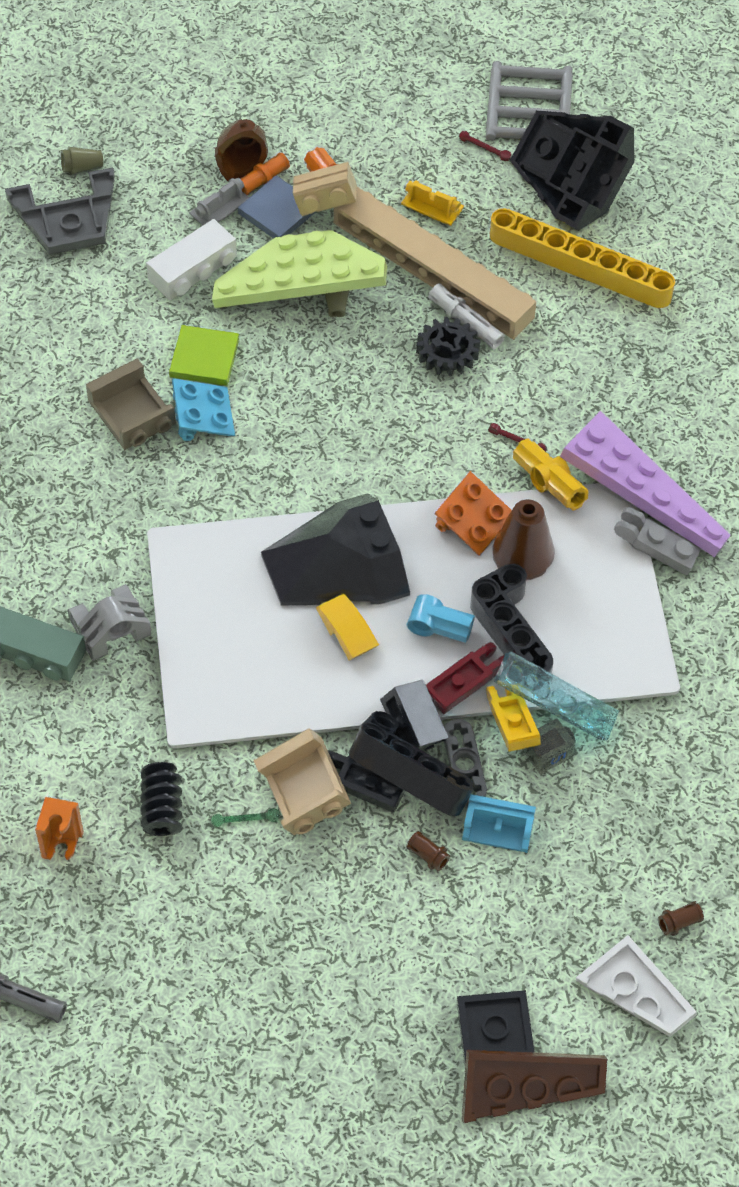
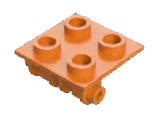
M470 471L434 513L437 516L435 526L441 532L452 530L480 556L500 532L512 510Z

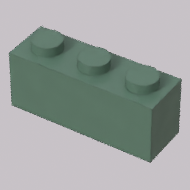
M0 606V659L4 658L13 661L15 665L24 670L32 668L41 671L46 677L55 681L63 679L70 682L86 652L84 636Z

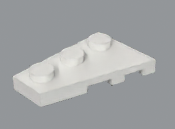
M629 935L576 977V981L669 1037L674 1035L697 1015L696 1010Z

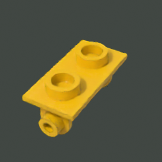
M417 180L407 183L405 191L408 194L401 202V205L449 226L453 224L464 208V205L457 201V197H451L439 191L434 193L432 188L421 184Z

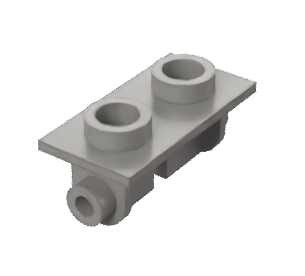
M231 178L228 184L219 189L217 193H213L204 201H199L197 207L190 211L189 214L202 225H205L212 219L219 223L236 211L249 198L242 192L244 183L240 178Z

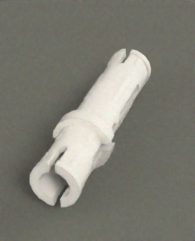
M440 283L431 289L428 298L443 308L449 318H459L460 323L463 325L469 323L470 331L476 330L478 332L477 337L486 342L492 349H496L502 344L505 334L466 305V301L462 297H456Z

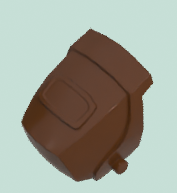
M239 119L229 124L220 133L217 147L215 148L217 166L227 181L231 178L244 177L253 171L255 165L258 163L263 164L268 156L265 131L248 119Z

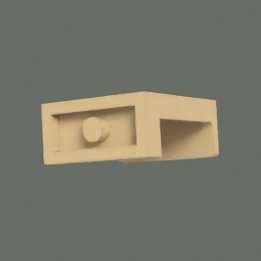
M310 728L253 760L258 772L267 778L284 818L281 820L283 828L293 835L309 832L316 823L325 818L339 815L344 807L351 804L323 739Z

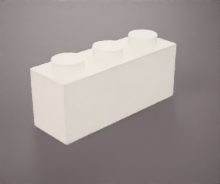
M212 219L146 262L148 280L169 300L178 295H184L191 286L200 280L208 279L215 270L233 262L235 257H237L236 238L215 219Z

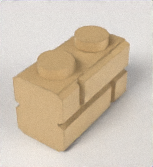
M348 162L297 175L293 178V196L302 216L356 202L357 184Z

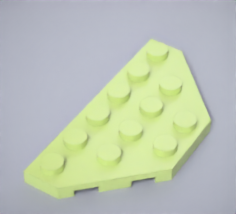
M332 230L312 231L297 235L288 234L282 237H275L215 280L212 301L215 308L385 286L387 264L384 257Z

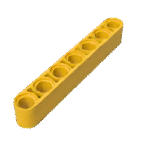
M501 208L492 213L490 239L499 246L655 308H665L672 301L675 278L665 270L510 209Z

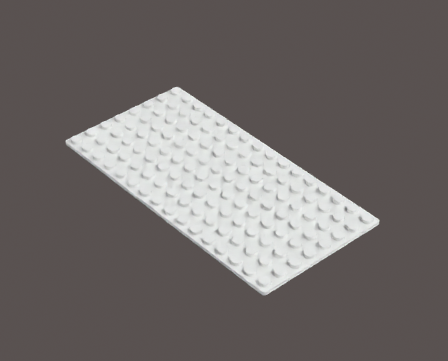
M601 483L583 485L588 489V499L585 500L581 508L574 511L566 508L549 491L539 492L536 489L495 494L511 510L519 501L530 499L541 504L545 512L555 549L554 560L542 576L526 580L525 595L515 606L552 654V676L550 683L546 687L534 689L526 685L513 666L509 664L503 672L493 677L492 680L443 715L436 707L441 720L492 715L486 695V687L494 686L499 698L506 697L505 684L511 681L515 683L519 694L522 693L529 711L678 694L680 684L651 556L632 546L633 544L614 533L616 523L622 520L620 516L623 509L632 507V509L641 512L638 507ZM446 499L381 505L401 551L410 596L383 604H371L370 601H351L373 632L379 646L349 661L335 634L330 636L316 610V607L319 605H280L261 557V551L323 511L149 529L147 536L168 746L175 749L296 736L309 728L315 733L360 729L362 723L373 712H385L380 699L394 687L422 679L427 684L471 651H477L488 642H493L496 645L476 616L470 637L466 643L435 633L428 637L419 636L411 632L406 625L416 598L421 594L436 597L445 607L474 615L470 608L474 582L498 569L493 560V543L495 538L482 554L478 556L452 530H446L445 532L438 530L435 526L437 516L434 513ZM480 597L482 599H490L489 597ZM497 620V621H499V622H501V623H506V622H508V621H506V620ZM516 643V644H515V645H517V646H526L525 644H522V643ZM498 646L495 653L484 662L486 666L504 655Z

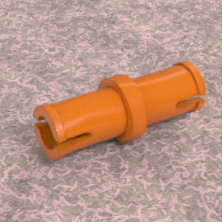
M278 153L264 164L258 163L255 165L253 171L240 178L244 183L242 192L249 195L250 192L263 184L265 185L274 176L287 170L290 167L288 158L283 153Z

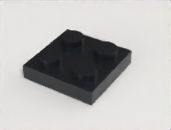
M526 990L457 996L456 1002L464 1066L466 1063V1050L534 1052Z

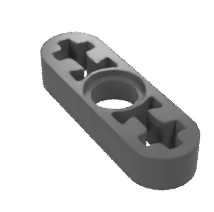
M451 720L445 726L449 738L444 741L449 766L472 779L475 785L473 790L477 792L478 796L486 797L487 787L473 728L466 720ZM455 730H459L463 735V747L458 748L457 737L453 736ZM460 758H469L473 761L474 767L470 770H461L456 766V761ZM469 799L465 805V808H468Z

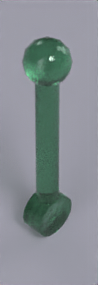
M271 808L267 813L233 816L214 814L211 822L216 827L221 826L223 823L268 819L271 822H276L280 819V811L276 808Z

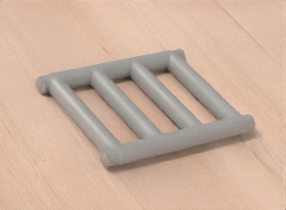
M494 61L490 77L486 140L494 141L496 138L521 139L527 129L497 126L498 117L532 119L536 110L566 112L570 114L573 79L572 67L564 66L563 69L508 66L502 65L500 61ZM501 77L561 80V89L501 85ZM500 96L559 100L560 108L555 110L499 106Z

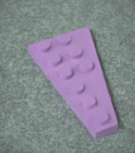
M601 411L564 447L560 455L561 458L713 557L718 554L729 539L730 534Z

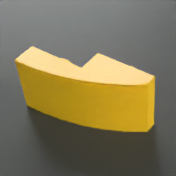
M345 594L316 607L330 636L335 634L349 661L379 646L368 624Z

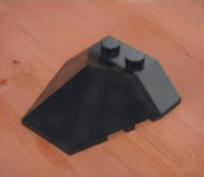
M536 110L510 162L525 181L538 193L537 196L541 201L545 202L550 208L553 216L579 231L608 212L634 164V128L607 115L599 117L590 116L589 114L572 115L566 112Z
M368 493L337 502L261 551V557L281 606L321 605V602H327L342 594H345L350 601H370L371 604H383L410 596L400 548L379 500Z

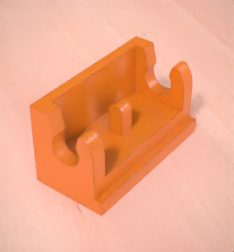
M45 797L35 828L42 858L51 860L55 853V847L60 843L68 846L65 852L66 860L73 856L78 838H82L84 833L78 803Z

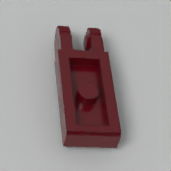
M488 642L475 652L471 651L426 684L434 705L443 715L508 667L510 660L506 655L499 657L488 666L484 664L497 649L493 642Z

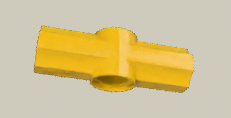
M528 438L520 441L517 448L513 450V459L530 474L531 481L539 492L549 491L566 508H570L572 511L581 508L585 500L588 499V489L571 475L567 462L560 456L552 458L538 444Z

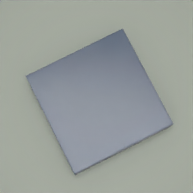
M277 175L238 207L239 215L273 239L291 234L316 213L302 216L293 196V186Z

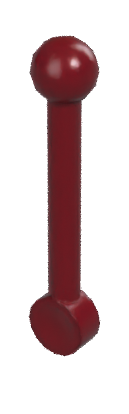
M467 131L460 132L459 138L461 141H469L500 156L502 161H509L511 159L510 151L498 150L470 136Z
M491 423L488 428L490 433L500 434L516 442L525 440L520 436L501 429L496 423ZM538 443V445L546 452V445L544 443Z

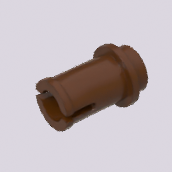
M420 831L412 835L406 846L408 850H411L427 862L430 870L434 868L437 871L442 870L450 859L446 847L437 846Z
M692 901L690 904L673 911L664 910L662 915L658 917V923L662 932L665 935L671 934L672 936L677 935L680 929L704 920L702 908L698 903L696 904V901Z

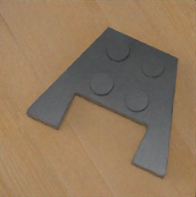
M113 167L88 172L93 195L36 206L31 186L26 184L5 188L6 198L49 255L106 244L115 181Z

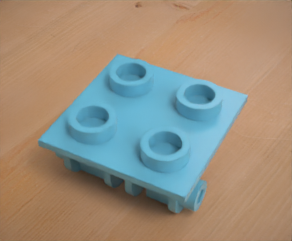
M172 379L176 420L179 425L178 434L184 441L193 440L197 431L235 436L227 387Z

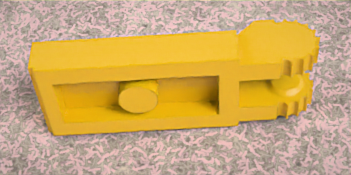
M511 681L505 684L506 697L499 698L494 686L486 687V695L491 712L508 751L541 745L540 733L522 693L519 694L515 683Z

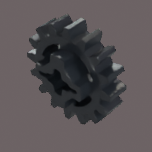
M444 317L443 323L433 319L432 327L425 324L423 326V333H418L416 353L419 354V362H426L427 370L433 367L437 368V375H440L443 370L447 371L448 376H452L454 370L464 374V366L472 369L474 360L479 359L481 342L477 339L478 332L476 330L470 331L469 323L463 326L460 325L459 318H456L454 323L449 322L448 317Z

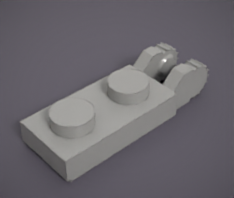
M632 507L623 509L620 516L622 520L616 523L614 533L633 544L632 546L680 573L688 575L701 548L650 519H646L642 512L636 511Z

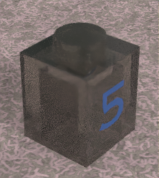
M558 718L538 728L541 745L522 749L540 775L573 757L576 743L575 736L569 727H563Z

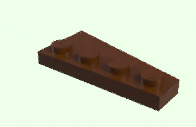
M466 1050L462 1121L463 1123L476 1121L477 1118L491 1115L497 1117L508 1114L507 1112L524 1108L530 1110L542 1107L543 1104L557 1101L562 1103L605 1094L608 1058L605 1055Z

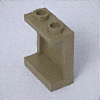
M138 358L86 384L88 402L124 450L132 446H140L147 438L157 433H165L176 424L175 408L172 404L166 405L145 378L144 366Z

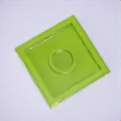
M181 325L169 369V377L228 386L239 343V333Z

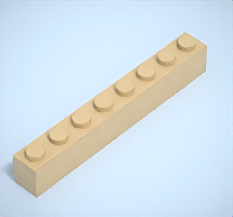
M357 187L356 202L334 208V224L431 287L438 283L442 284L456 297H462L466 301V305L514 340L535 318L537 301L529 294L521 292L509 284L506 279L496 276L487 270L484 265L471 260L459 249L446 244L437 235L424 230L415 221L399 214L393 207L385 205L371 193Z

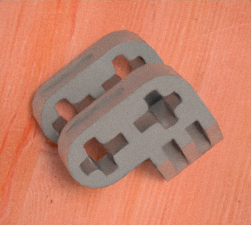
M126 584L111 590V596L99 601L90 612H88L83 603L67 609L77 634L84 636L86 651L92 661L108 655L107 641H114L131 633L137 642L151 635L150 622L145 617L143 609L139 607L138 600L134 598Z

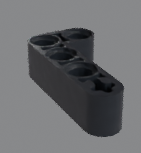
M507 564L474 582L470 608L501 652L510 660V664L524 683L531 688L541 689L550 683L553 670V656L515 606L525 595L527 573L520 565ZM484 596L489 597L490 599H482L480 597ZM497 620H506V621H508V622H506V623H501V622H499V621H497ZM516 643H522V644H525L526 646H517V645H515V644H516Z
M382 711L373 712L362 723L348 752L352 760L437 810L450 816H459L474 789L473 781L459 771L396 736L395 733L399 723L393 716Z

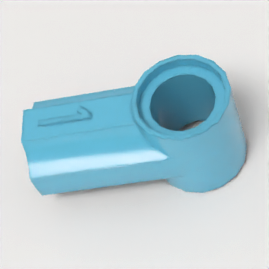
M421 594L416 598L406 625L411 632L419 636L428 637L435 633L466 643L472 631L475 615L445 607L436 597Z

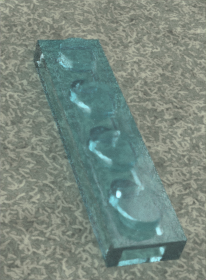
M511 651L505 653L494 683L602 741L609 739L619 714V710Z

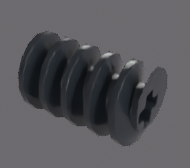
M150 763L140 771L142 779L140 783L142 791L140 795L142 803L140 807L142 815L140 823L146 834L167 836L178 834L183 830L182 824L178 822L182 819V812L178 810L182 807V800L178 798L182 795V788L178 786L182 783V776L175 773L177 767L173 763Z

